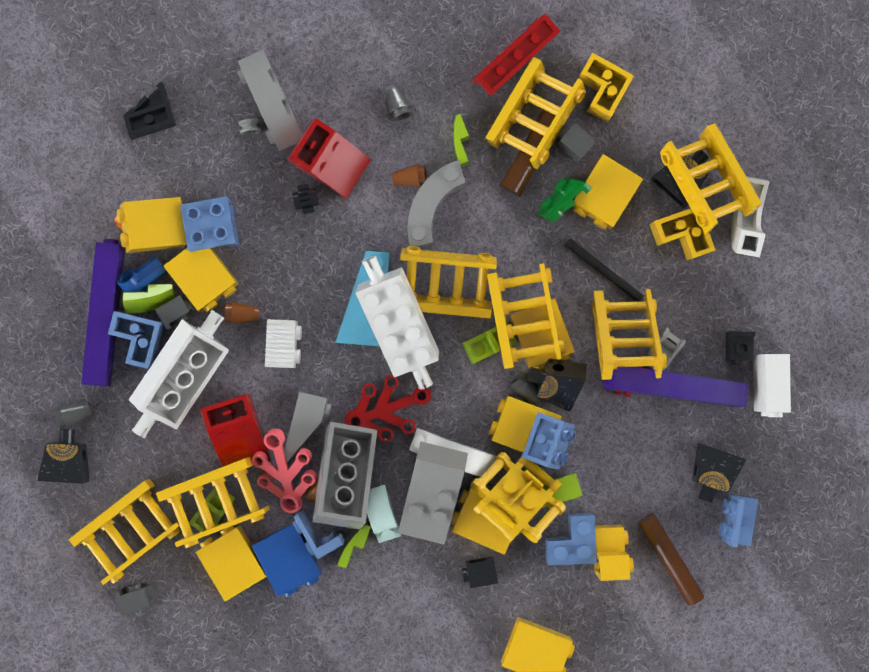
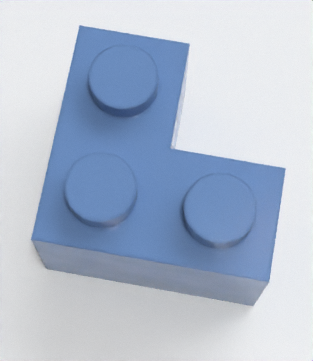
M114 311L108 334L131 340L126 364L149 369L159 355L166 328L162 322Z
M592 512L568 513L569 537H545L547 564H597L595 515Z

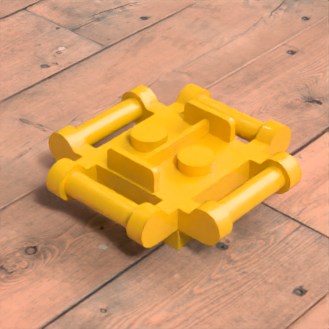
M500 452L495 458L496 461L479 479L476 478L470 485L474 492L482 498L473 511L478 515L482 514L506 536L505 539L511 543L521 532L530 541L537 543L541 539L543 531L557 515H562L566 510L563 502L552 497L562 483L558 479L554 480L534 462L521 457L514 464L506 453ZM526 467L528 470L523 472L521 469ZM503 468L507 471V474L490 491L486 488V485ZM544 484L549 487L547 491L542 488ZM546 505L550 510L535 527H531L528 523Z

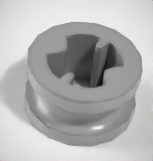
M251 118L239 121V126L242 127L240 134L252 135L260 133L261 128L258 127L260 120Z

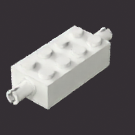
M376 255L370 256V260L366 258L362 261L370 280L358 284L355 294L393 376L397 377L407 372H412L419 389H425L424 385L428 388L433 382L425 366L438 361L439 349L403 268L401 267L383 274Z
M211 310L201 328H196L181 320L129 398V401L139 411L143 412V415L132 429L134 433L145 438L155 421H160L177 430L229 351L227 347L213 336L222 320H224V317Z

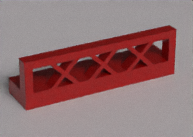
M546 13L541 15L471 81L475 85L480 84L487 94L491 96L549 43L560 30Z

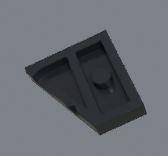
M163 82L156 85L157 89L148 97L144 96L136 107L131 108L123 115L131 140L177 126Z

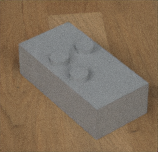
M335 422L329 423L325 431L312 522L358 530L365 525L377 430Z
M420 442L398 530L399 534L445 544L464 476L468 453Z

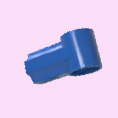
M154 256L137 269L123 272L118 277L117 284L124 292H147L148 285H152L168 272L157 257Z

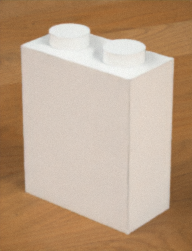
M790 354L754 355V411L761 412V416L783 417V413L791 412Z

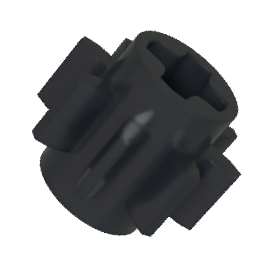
M308 184L297 186L298 192L292 193L295 209H302L304 214L315 212L314 206L319 205L316 188L310 189Z

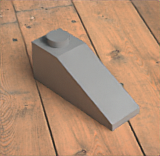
M299 392L284 451L287 462L291 460L324 421V417H329L332 404L328 403L329 398Z

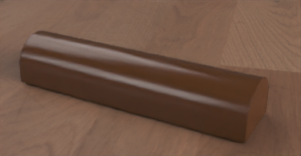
M543 109L537 122L550 127L556 115ZM531 130L525 142L537 148L544 136ZM520 150L500 187L520 197L536 170L530 162L532 156Z
M651 513L641 519L638 525L687 605H694L704 599L703 592L656 515Z

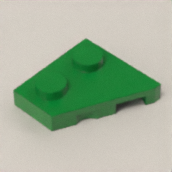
M564 177L556 184L551 196L543 201L537 215L543 220L554 223L565 211L576 204L573 200L575 196L582 190L587 194L592 188L586 182Z

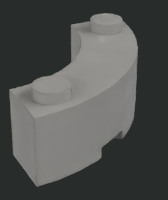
M264 50L239 60L238 63L241 70L237 71L243 85L248 84L269 129L265 133L270 144L275 143L278 150L281 151L298 143L303 135L288 102H282L286 99Z
M459 160L449 163L434 172L417 192L408 217V240L410 246L424 248L433 245L432 222L437 208L448 195L465 187V179Z

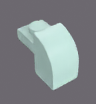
M382 485L370 489L367 515L378 542L381 543L400 537L401 534L398 533L399 526L386 486Z

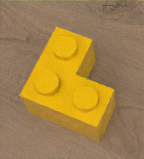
M592 53L579 76V79L585 85L598 91L587 112L607 123L634 75Z
M692 209L670 215L649 224L657 246L679 239L687 261L716 251L710 233L705 234L702 227L697 224L696 216Z
M621 524L596 525L597 564H594L595 574L601 581L630 580V572H634L633 558H629V554L625 552V545L629 543L628 531L624 530Z

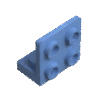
M227 196L182 204L180 206L188 251L193 252L225 245L230 248L240 246L232 200Z
M538 412L522 458L548 468L560 469L567 461L568 453L566 451L569 443L572 444L575 439V425Z
M728 494V499L724 500L722 508L723 513H725L724 523L721 522L719 526L721 541L736 548L738 544L751 546L759 499Z
M303 509L294 516L295 521L293 525L299 534L303 533L307 540L305 546L311 556L315 554L317 559L340 547L347 539L342 530L338 533L333 530L324 535L320 540Z

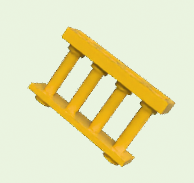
M533 57L485 138L488 143L496 149L499 148L501 143H507L532 156L530 162L533 168L538 170L539 166L547 161L549 149L575 105L583 100L586 92L583 81L578 78L572 87L545 74L542 61ZM542 82L568 95L563 105L559 107L533 94L536 84ZM529 102L556 115L550 127L521 114L524 104ZM519 123L543 135L544 137L536 148L510 135L509 130L512 124Z
M715 123L705 128L699 136V141L676 149L671 140L660 151L662 162L671 172L696 216L697 224L702 227L705 234L709 233L718 224V218L736 210H741L744 217L753 214L762 205ZM705 149L711 160L688 169L682 157ZM717 169L723 180L700 190L693 178ZM728 189L735 201L711 210L705 198Z
M416 246L402 248L400 260L408 261L406 277L422 312L491 319L492 301L485 299L488 269H496L497 257H492L489 253L470 255L421 250ZM417 262L431 263L429 293L426 295L415 292ZM441 264L455 265L453 293L450 297H442L438 294ZM465 266L479 268L476 298L464 299L462 297Z
M544 263L539 264L541 272L503 279V277L498 276L497 272L487 274L504 369L515 367L514 362H518V359L555 352L557 359H562L561 354L566 353L564 340L558 339L548 283L553 282L550 268L545 269ZM543 282L545 296L509 303L507 300L503 301L501 292L505 291V288ZM547 305L548 320L512 326V324L507 325L506 315H509L510 312ZM547 329L552 330L554 343L518 350L511 347L510 339L514 338L515 335Z
M650 289L645 290L644 301L609 302L604 300L603 290L593 291L592 313L602 380L612 379L613 369H617V367L654 366L656 378H661L663 368L667 367L666 353L662 354L655 316L657 303L656 299H652ZM618 311H644L645 319L611 320V318H607V314ZM617 329H647L648 338H614V336H610L609 332ZM650 347L652 356L617 357V355H613L612 351L614 348Z
M250 456L156 493L159 502L167 499L168 503L172 504L184 538L175 542L176 547L184 544L185 548L198 544L199 538L249 519L253 523L265 518L264 513L270 510L269 505L259 509L246 475L248 473L247 468L253 466ZM233 474L234 478L237 477L250 513L239 517L235 513L224 484L226 481L225 476ZM210 482L212 486L216 487L228 521L216 526L202 492L204 490L203 485ZM189 491L190 495L193 494L206 528L195 534L192 532L180 500L182 498L181 493Z
M150 479L143 481L68 539L74 547L81 543L83 546H87L109 575L100 581L103 585L109 581L112 584L117 582L124 576L122 571L164 538L167 537L171 540L181 532L179 523L176 522L173 525L152 498L150 490L155 485ZM137 500L145 503L165 530L156 539L151 536L132 511V504ZM119 514L127 519L147 545L136 554L113 525L115 522L112 519ZM99 529L107 532L126 557L127 561L120 567L116 568L94 540L96 538L94 533Z

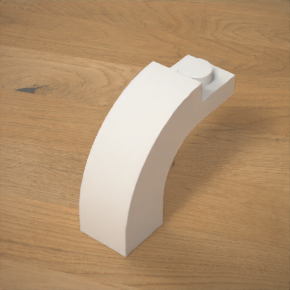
M746 176L762 205L753 214L744 217L741 210L734 211L731 227V244L735 253L760 258L766 235L761 230V215L770 181Z
M419 428L416 429L409 449L418 454L420 442H425L466 452L468 456L465 472L480 477L496 461L495 455L448 440Z

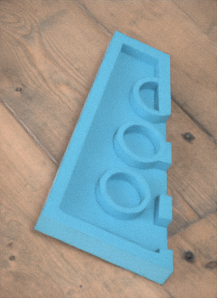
M365 252L363 260L366 258L370 260V256L376 255L383 274L388 273L390 253ZM361 264L335 343L379 346L355 294L358 284L370 280L363 264Z

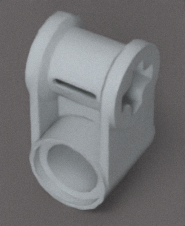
M665 327L659 334L662 354L666 353L668 367L673 358L681 351L686 340H680L669 332L670 329L668 327ZM651 349L646 356H652ZM645 366L647 369L654 370V366Z

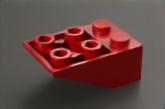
M314 118L287 158V161L347 199L371 159L338 132L319 119Z
M251 394L241 395L200 409L207 432L222 467L249 456L252 460L255 453L259 451L267 455L268 462L272 461L268 448L264 444V435Z

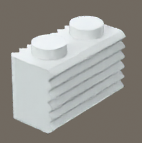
M267 319L265 367L296 368V364H300L301 350L297 349V340H301L302 326H298V321Z

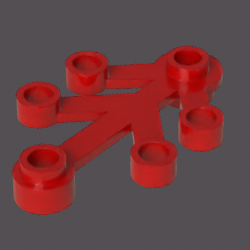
M389 375L384 380L385 386L375 409L365 412L370 398L374 397L377 392L373 384H366L362 388L363 395L357 408L346 414L344 424L354 426L351 420L353 417H358L360 419L358 427L377 430V436L383 442H389L393 438V431L390 428L382 429L368 421L379 418L400 427L404 433L410 434L415 430L414 421L411 419L405 420L392 414V412L415 403L418 405L427 404L431 400V392L427 387L425 389L417 387L412 395L387 404L393 389L399 383L397 377ZM394 378L396 380L395 386H388L387 380ZM366 387H373L374 393L367 395L365 393ZM420 391L426 393L427 397L425 400L418 399L417 394ZM411 422L413 424L412 430H405L404 424ZM383 431H389L391 433V437L389 439H384L382 437Z

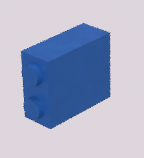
M293 523L252 545L277 597L283 594L285 597L296 593L298 591L297 587L304 583L306 586L319 581L318 576L322 573L315 556H311L305 546L307 542L303 533L299 534L296 531Z

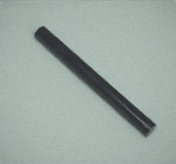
M571 238L564 245L635 301L640 302L643 299L644 295Z

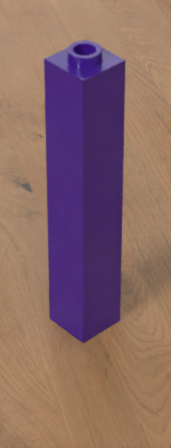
M104 239V243L96 242L81 380V384L111 386L116 336L109 335L108 332L113 312H119L121 287L117 284V279L123 273L125 247L118 244L119 240Z
M617 367V369H613L612 379L602 380L604 389L730 407H746L749 385L748 383L662 371L661 378H656L655 370L636 367Z

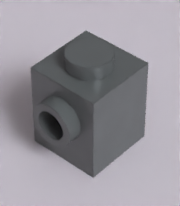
M575 123L571 128L566 126L560 132L558 137L561 140L557 143V146L578 163L597 141Z

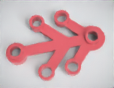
M271 429L264 437V444L267 448L274 451L277 467L268 462V457L264 452H256L252 457V464L265 471L257 479V484L259 487L267 489L280 498V506L285 512L294 513L303 506L302 495L317 480V473L308 469L302 475L301 483L295 490L292 484V480L297 473L311 460L312 453L306 448L300 449L296 455V460L288 468L283 449L285 435L280 429ZM301 454L305 455L307 459L302 458ZM273 477L282 483L283 489L273 483Z

